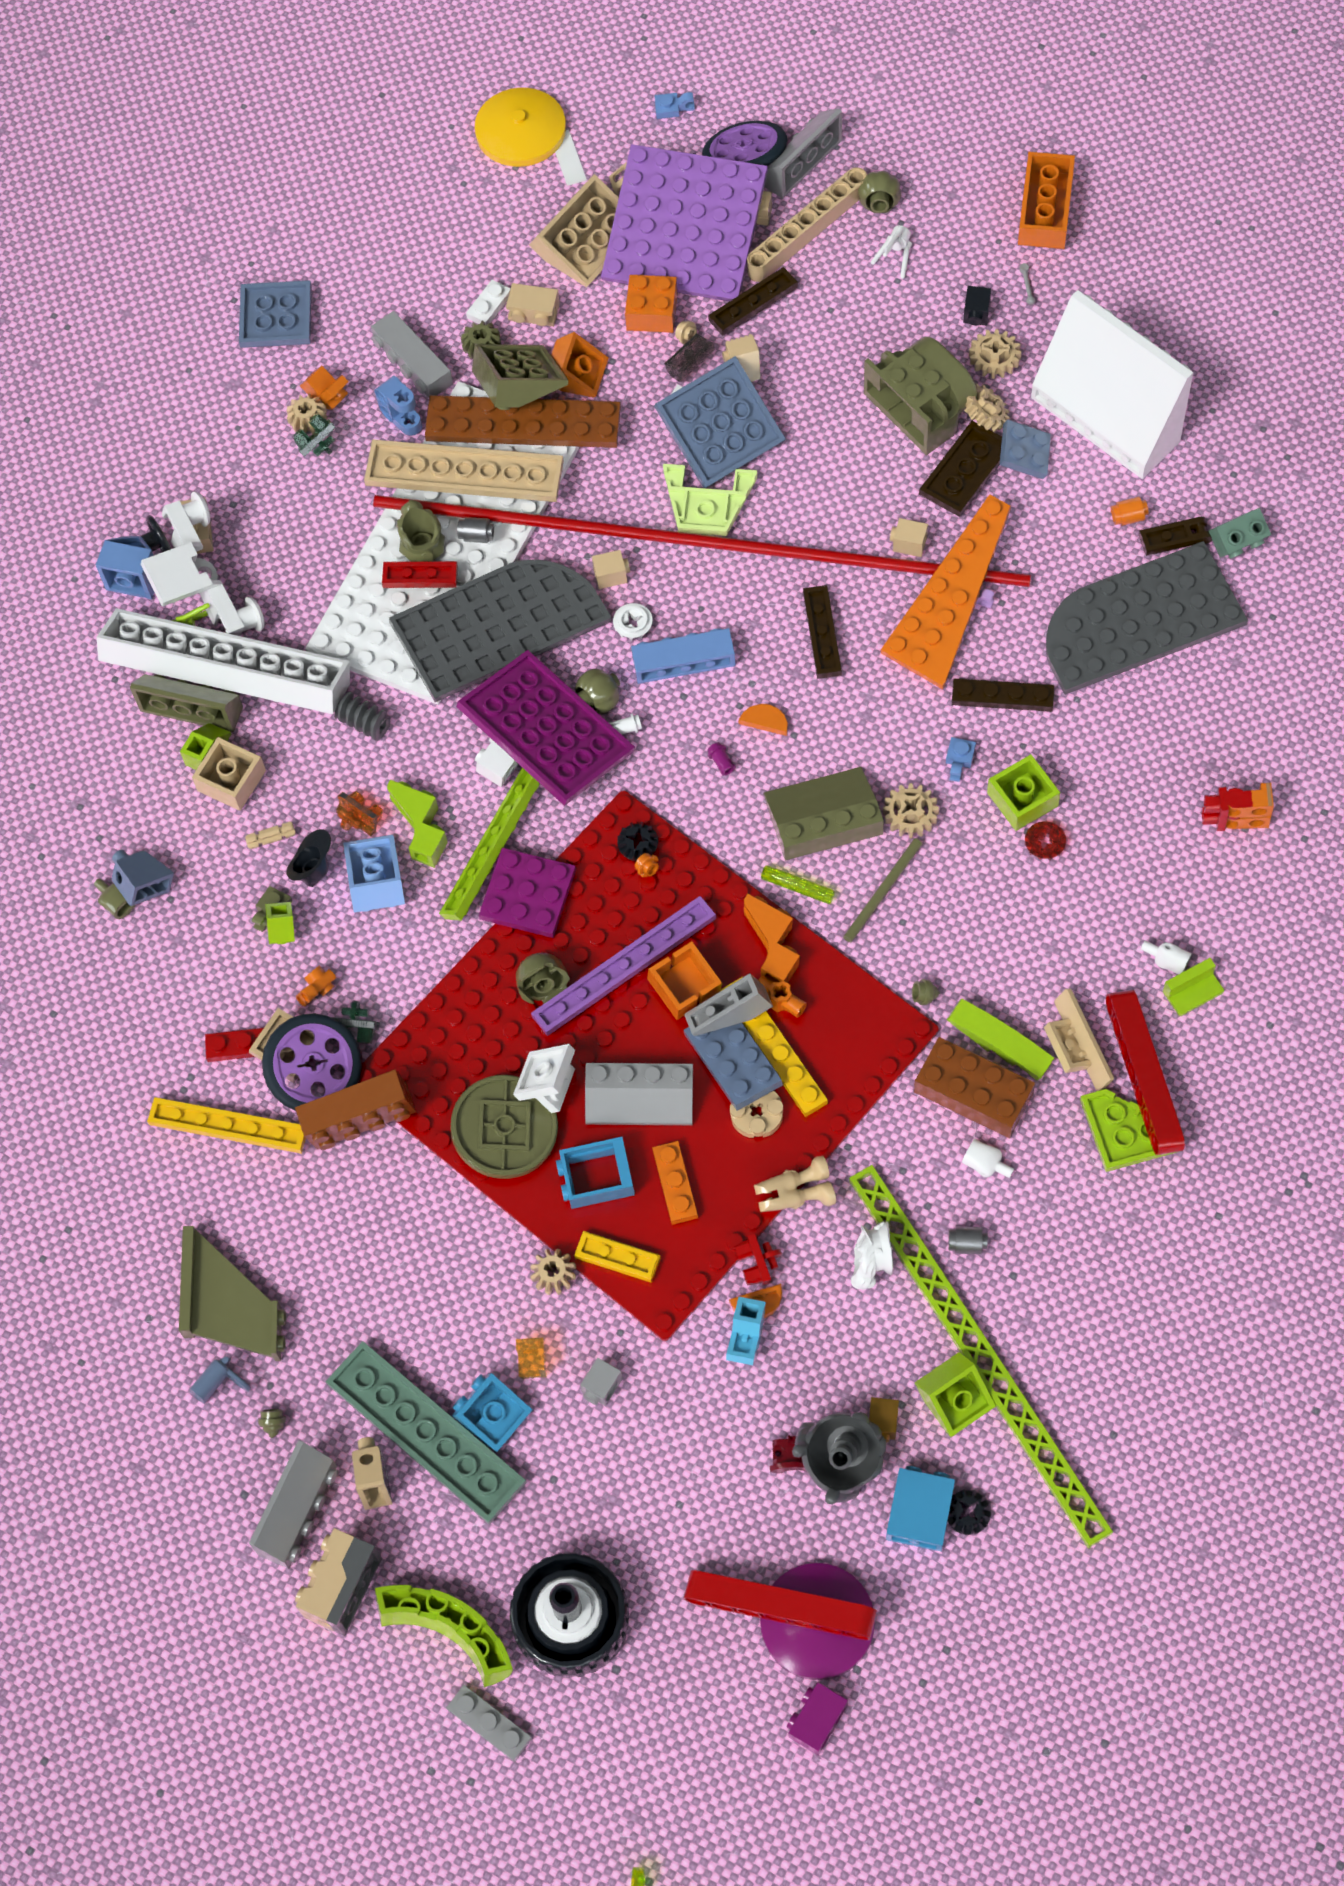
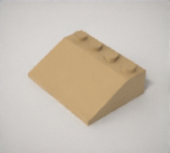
M594 174L535 237L529 246L545 262L583 286L588 287L603 270L619 197Z

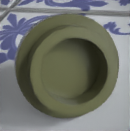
M928 979L915 981L912 987V999L914 1002H918L919 1005L932 1003L940 994L937 987Z
M282 1409L261 1410V1417L258 1418L259 1426L263 1427V1431L268 1433L270 1438L275 1437L286 1422V1416H283Z

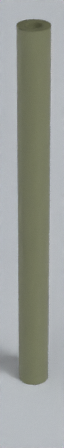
M913 839L843 936L846 941L852 943L922 846V842L919 839Z

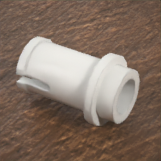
M633 713L630 714L631 717L609 722L621 735L633 731L638 733V730L642 729L639 715L633 716Z

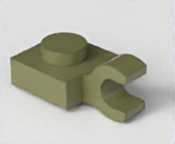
M269 886L256 904L258 912L251 920L255 923L253 927L261 932L266 929L265 904L292 902L291 896Z

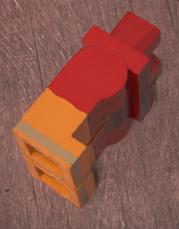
M1261 783L1259 790L1243 791L1239 788H1232L1227 791V787H1219L1217 795H1204V807L1201 810L1202 824H1216L1217 831H1225V827L1228 829L1269 828L1274 807L1271 783Z

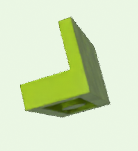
M1211 958L1165 981L1163 993L1179 1016H1183L1223 994L1224 989L1214 976L1216 965Z

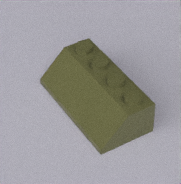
M144 674L131 683L130 686L140 712L203 726L211 723L230 732H234L243 708L239 695L233 691L224 690L223 692L214 690L207 685L196 686L184 680H169L157 674L154 676Z

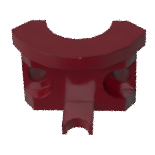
M788 1435V1439L773 1440V1465L770 1466V1472L783 1473L789 1470L807 1472L802 1463V1456L798 1458L793 1456L792 1453L796 1436ZM780 1452L781 1456L778 1457L775 1454Z

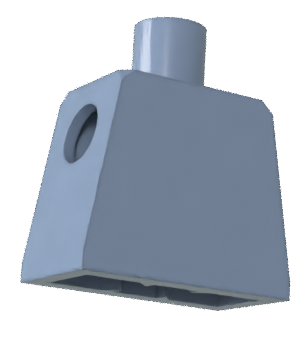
M118 850L113 855L112 861L115 865L112 882L130 906L170 892L174 872L146 851L128 855L124 850Z

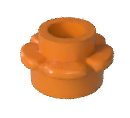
M649 853L642 854L635 863V869L638 871V874L641 877L654 875L659 867L657 863L658 857Z

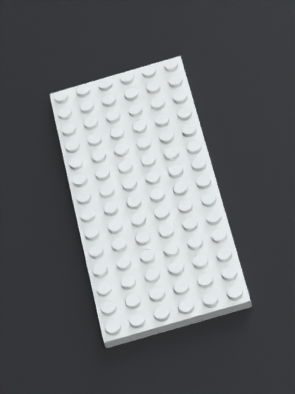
M459 381L450 396L488 397L484 390ZM426 440L422 443L562 455L564 462L560 482L580 448L576 446L432 442ZM399 488L395 490L392 496L543 515L550 503L549 501ZM385 508L305 650L350 661V671L439 705L441 700L434 702L390 625L389 617L454 588H383V562H411L399 552L400 536L397 531V520L402 515L401 510ZM436 515L441 524V533L445 536L444 552L433 562L457 561L458 587L509 563L518 561L536 527L490 521V524H494L493 539H489L488 543L464 542L463 539H458L457 526L459 519L465 518Z

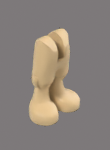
M824 1156L815 1157L811 1166L802 1172L797 1173L793 1170H785L781 1175L755 1184L756 1195L771 1193L774 1190H777L779 1197H771L765 1201L758 1202L760 1212L787 1208L798 1209L807 1200H818L825 1206L835 1205L836 1195L830 1182L820 1183L802 1190L797 1189L803 1183L828 1179L829 1168Z

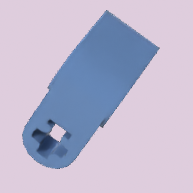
M393 375L374 390L379 408L386 419L392 422L404 434L416 435L422 429V422L419 414L414 410L416 406L414 394Z

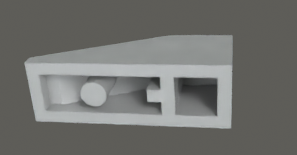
M748 974L684 1015L692 1035L698 1036L752 1020L773 1007L765 986L752 974Z

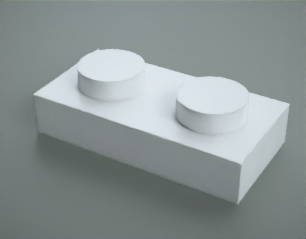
M491 280L466 312L467 319L477 324H480L482 320L485 322V325L491 323L507 302L510 288Z

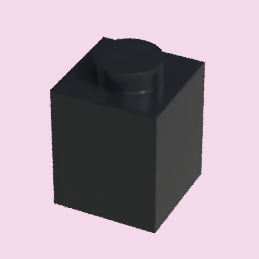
M967 287L963 323L974 326H987L991 288Z

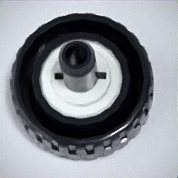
M569 1552L568 1554L559 1553L546 1557L539 1563L531 1566L526 1574H523L519 1584L513 1591L509 1616L515 1641L528 1661L532 1662L541 1671L544 1670L550 1675H558L563 1678L583 1677L586 1674L598 1671V1669L610 1663V1660L620 1651L621 1645L624 1644L626 1632L629 1628L627 1597L614 1572L610 1568L605 1567L604 1563L591 1558V1556Z

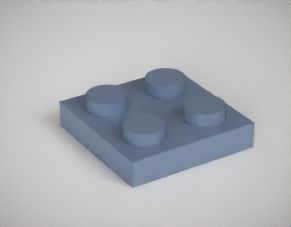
M1007 420L1003 424L1000 465L1044 479L1048 475L1051 434Z

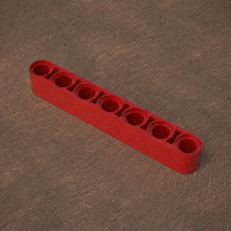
M1134 990L1108 993L1106 995L1107 1011L1155 1155L1183 1151L1185 1148L1184 1135L1137 994Z
M697 1570L690 1571L683 1597L685 1601L700 1606L861 1640H870L877 1613L876 1609L862 1604Z

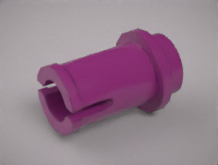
M717 742L707 749L709 759L714 760L722 776H726L736 769L735 764H733L726 753L725 745Z

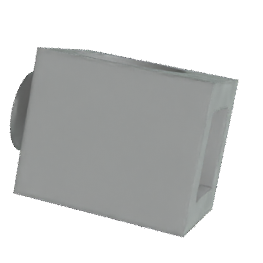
M597 1358L580 1385L581 1391L584 1394L583 1397L594 1405H597L599 1402L606 1406L623 1379L622 1372Z

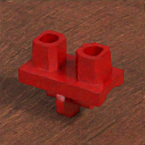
M755 1233L748 1235L746 1241L734 1246V1250L739 1262L752 1257L755 1263L754 1267L743 1270L747 1286L762 1283V1286L771 1284V1277L765 1262L769 1263L771 1270L777 1269L779 1266L776 1258L783 1254L781 1249L772 1250L770 1242L762 1244L765 1252L762 1254Z

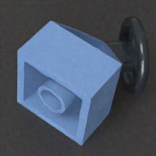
M152 515L146 516L149 532L141 536L118 537L104 541L96 562V568L106 590L147 599L153 598L155 592L141 566V560L154 556L152 552L159 548L161 552L170 550L171 547Z

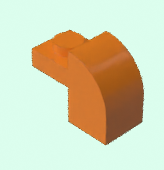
M321 365L300 387L308 395L310 393L313 398L319 397L326 406V409L332 410L348 394L343 387L349 381L343 375L334 379Z

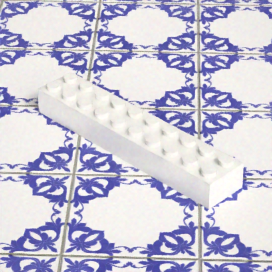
M117 608L96 637L98 661L323 713H334L350 685V661Z

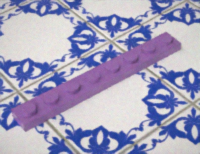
M699 896L531 1013L532 1018L547 1036L714 921L716 914Z

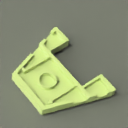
M663 464V472L678 532L727 536L757 480V470L736 469L733 490L683 487L685 465Z

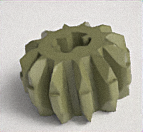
M483 320L480 324L472 322V327H465L464 334H461L462 349L468 354L470 359H473L474 344H501L498 328H494L492 322L485 325Z

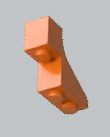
M747 894L744 899V915L768 953L766 961L761 967V976L764 975L776 983L781 981L788 983L799 966L800 955L792 947L782 946V943L792 929L793 918L787 911L781 908L775 909L768 905L767 901L763 898Z

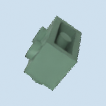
M1260 508L1208 530L1219 557L1228 555L1230 559L1244 553L1242 548L1248 545L1253 549L1264 544V538L1271 535Z

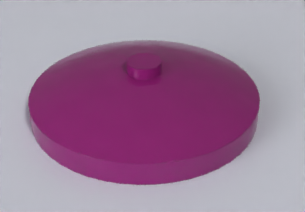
M809 1563L797 1566L785 1572L772 1584L775 1587L853 1602L873 1608L871 1599L863 1585L849 1572L830 1564ZM760 1618L763 1641L772 1658L791 1674L810 1680L832 1679L854 1668L866 1655L871 1645L875 1628L874 1622L870 1640H861Z

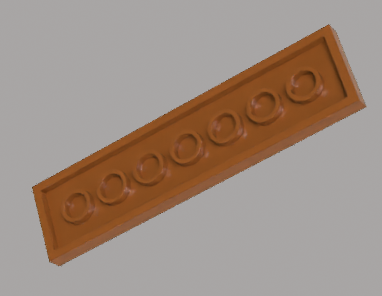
M430 395L425 440L432 442L617 448L621 404L620 402L536 399L521 407L501 410L494 406L489 397Z

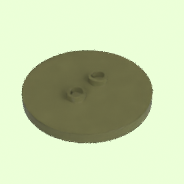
M496 1075L479 1080L462 1093L454 1106L451 1116V1137L454 1147L468 1166L483 1175L501 1179L526 1175L542 1165L554 1148L558 1131L556 1112L551 1113L536 1098L519 1101L513 1094L520 1077Z

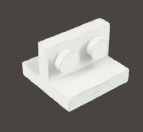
M570 1044L529 1052L513 1095L519 1101L536 1098L551 1113L560 1112L575 1068L570 1064L575 1049Z

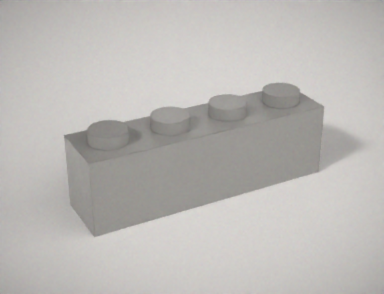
M394 311L371 326L373 333L371 339L375 346L385 351L389 361L392 364L396 363L400 367L403 376L406 379L410 378L414 382L420 394L425 393L428 398L430 395L437 396L453 385L449 368Z

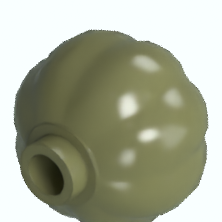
M874 171L868 173L861 180L863 183L858 189L860 204L865 209L873 213H886L899 203L901 199L900 183L894 175L889 174L887 171Z
M597 668L590 669L577 680L575 692L589 706H595L594 710L599 715H603L617 705L620 697L618 689L620 681L613 673L608 674L602 669Z

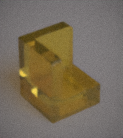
M544 1338L516 1339L519 1377L521 1379L547 1377Z

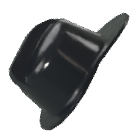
M324 829L315 830L304 838L287 867L286 874L289 879L293 881L301 880L307 886L314 887L327 874L329 862L326 854L331 845V836L328 831Z

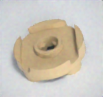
M772 1091L736 1111L731 1103L730 1115L732 1124L740 1134L749 1138L772 1135L780 1127L783 1119V1104L780 1097L775 1091ZM758 1106L762 1108V1116L757 1114L754 1117L751 1116V1108Z

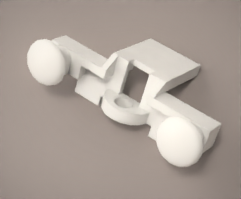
M192 492L191 502L182 505L179 500L165 505L162 516L163 518L168 517L174 528L171 540L174 548L141 560V566L161 606H166L199 593L204 604H210V607L205 610L214 626H217L220 618L226 629L225 633L239 636L242 635L243 631L255 628L260 632L264 628L265 621L257 601L252 597H246L245 607L236 610L221 580H217L218 575L215 567L209 561L197 558V551L202 550L203 545L193 525L201 523L206 527L210 523L209 508L203 496L198 492Z

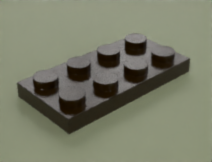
M972 420L921 486L919 495L961 517L1000 465L1002 436L991 430H986L982 425L978 426Z

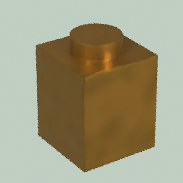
M871 1397L870 1422L880 1427L886 1443L890 1439L895 1440L899 1400Z

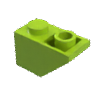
M211 723L192 731L180 750L185 766L197 770L217 737L228 741L232 735L231 732Z

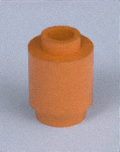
M1140 496L1118 501L1116 505L1110 507L1115 525L1121 524V526L1144 521L1145 515L1149 514L1146 500L1142 501Z

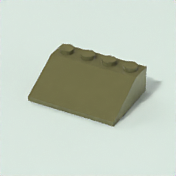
M474 344L472 372L494 406L498 409L509 410L511 407H521L568 385V379L544 345Z
M861 767L763 793L785 861L883 835L884 820L876 797Z

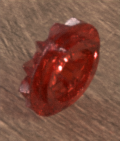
M1042 821L1035 823L1027 830L1025 835V847L1029 850L1030 855L1033 854L1039 860L1049 859L1051 861L1053 857L1060 856L1066 846L1064 831L1052 822ZM1049 834L1050 843L1042 848V842L1039 840H1043Z

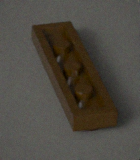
M782 267L709 314L708 320L724 336L798 288V281Z
M824 585L803 588L817 679L842 676L828 587Z
M953 678L952 705L1053 712L1054 685Z

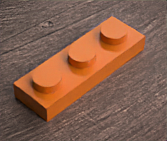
M676 1141L652 1147L672 1225L697 1219L698 1214L679 1142Z

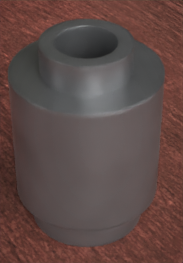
M465 517V519H459L457 526L458 539H463L464 542L488 543L489 539L494 537V524H490V519Z
M956 1226V1229H949V1251H955V1254L982 1255V1249H987L988 1233H982V1227Z

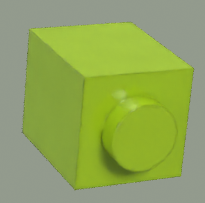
M291 902L265 904L269 944L295 942Z

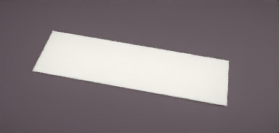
M568 129L561 146L555 152L567 186L587 181Z

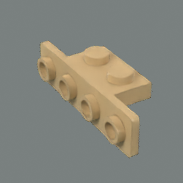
M1065 989L1054 1001L1062 1020L1049 1022L1044 1027L1045 1032L1065 1073L1087 1070L1096 1091L1104 1090L1114 1080L1113 1074L1072 989Z

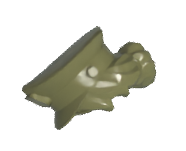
M409 500V502L401 507L402 515L397 520V531L400 536L399 552L411 562H433L444 552L445 536L441 533V524L430 509H423L420 502Z

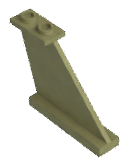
M183 1226L179 1332L183 1338H195V1336L268 1356L274 1358L275 1361H281V1352H285L286 1347L285 1336L281 1335V1328L286 1325L285 1309H282L278 1300H269L206 1240L194 1226Z

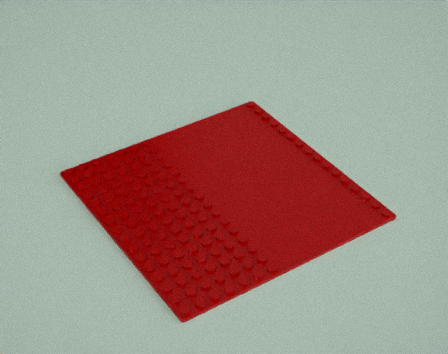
M620 791L555 860L575 865L576 872L554 937L551 938L494 924L362 1063V1071L358 1083L396 1070L407 1083L416 1110L415 1113L410 1114L408 1119L397 1122L401 1127L555 1252L556 1249H560L561 1257L568 1253L571 1257L569 1262L575 1263L576 1270L657 1337L663 1341H668L738 1262L734 1246L746 1241L747 1236L754 1233L758 1239L781 1213L782 1210L760 1212L758 1202L765 1201L771 1197L776 1198L779 1195L777 1190L771 1191V1193L756 1195L754 1185L781 1175L785 1170H793L797 1173L802 1172L811 1166L815 1157L824 1156L827 1160L938 1034L939 1028L918 1010L791 916L793 918L792 929L782 943V946L792 947L800 955L799 966L788 984L790 985L791 993L806 1002L807 1006L798 1018L785 1010L776 1012L770 1008L766 1012L828 1100V1104L805 1117L785 1087L781 1086L774 1090L783 1104V1119L780 1127L767 1137L754 1136V1138H749L740 1134L732 1124L730 1115L731 1102L684 1034V1029L689 1027L685 1016L679 1020L675 1019L648 981V969L666 957L672 960L674 952L693 942L722 982L721 989L748 974H752L759 980L761 977V967L766 961L768 953L744 915V899L747 894H750L753 897L759 896L767 901L768 905L775 909L781 907L628 792ZM631 822L634 824L643 822L645 825L652 826L653 830L657 833L658 847L653 855L658 857L657 863L659 867L652 876L641 877L635 869L636 861L626 858L618 849L617 836L621 833L622 827L626 828ZM638 834L636 839H631L634 840L635 849L639 842L643 841L641 834ZM699 896L716 914L714 921L548 1036L531 1015L533 1011L543 1005L542 1000L534 1001L535 1004H531L523 1000L518 992L516 985L517 969L520 963L532 954L544 952L559 958L569 975V981L566 984L568 988ZM570 1044L575 1049L570 1063L575 1068L560 1112H556L558 1120L557 1138L554 1148L546 1161L526 1175L509 1179L489 1177L468 1166L457 1153L451 1137V1116L454 1106L462 1093L472 1084L487 1077L496 1075L520 1077L528 1054L531 1051ZM586 1063L693 1064L692 1125L586 1124ZM759 1106L751 1108V1116L754 1117L756 1114L762 1116V1108ZM622 1137L635 1195L571 1209L570 1201H564L561 1185L566 1184L564 1175L559 1176L556 1160H561L559 1150ZM678 1141L698 1218L672 1225L652 1147ZM615 1155L569 1164L575 1195L621 1185ZM806 1183L800 1184L797 1189H802ZM583 1231L660 1255L661 1259L652 1283L575 1259L574 1255Z

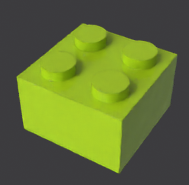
M1032 754L988 779L987 794L1015 831L1057 808L1059 805L1060 791Z

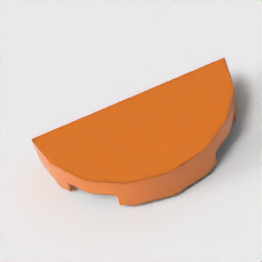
M758 704L749 707L738 720L740 725L787 736L788 723L785 715L778 708L769 704Z
M781 1284L738 1297L766 1302L765 1319L773 1315L780 1306L782 1287ZM738 1297L729 1299V1303L734 1311Z

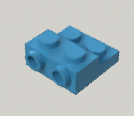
M488 1373L484 1377L480 1374L470 1386L474 1389L467 1398L462 1395L452 1408L455 1412L452 1417L471 1434H475L492 1451L498 1452L530 1414L532 1409L495 1375Z

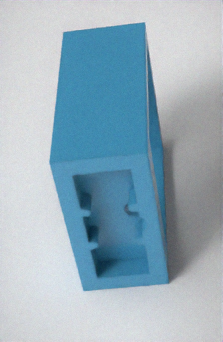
M622 1137L559 1150L561 1160H556L559 1176L564 1175L566 1184L561 1185L564 1201H570L571 1209L635 1195ZM615 1155L621 1185L575 1195L569 1164Z

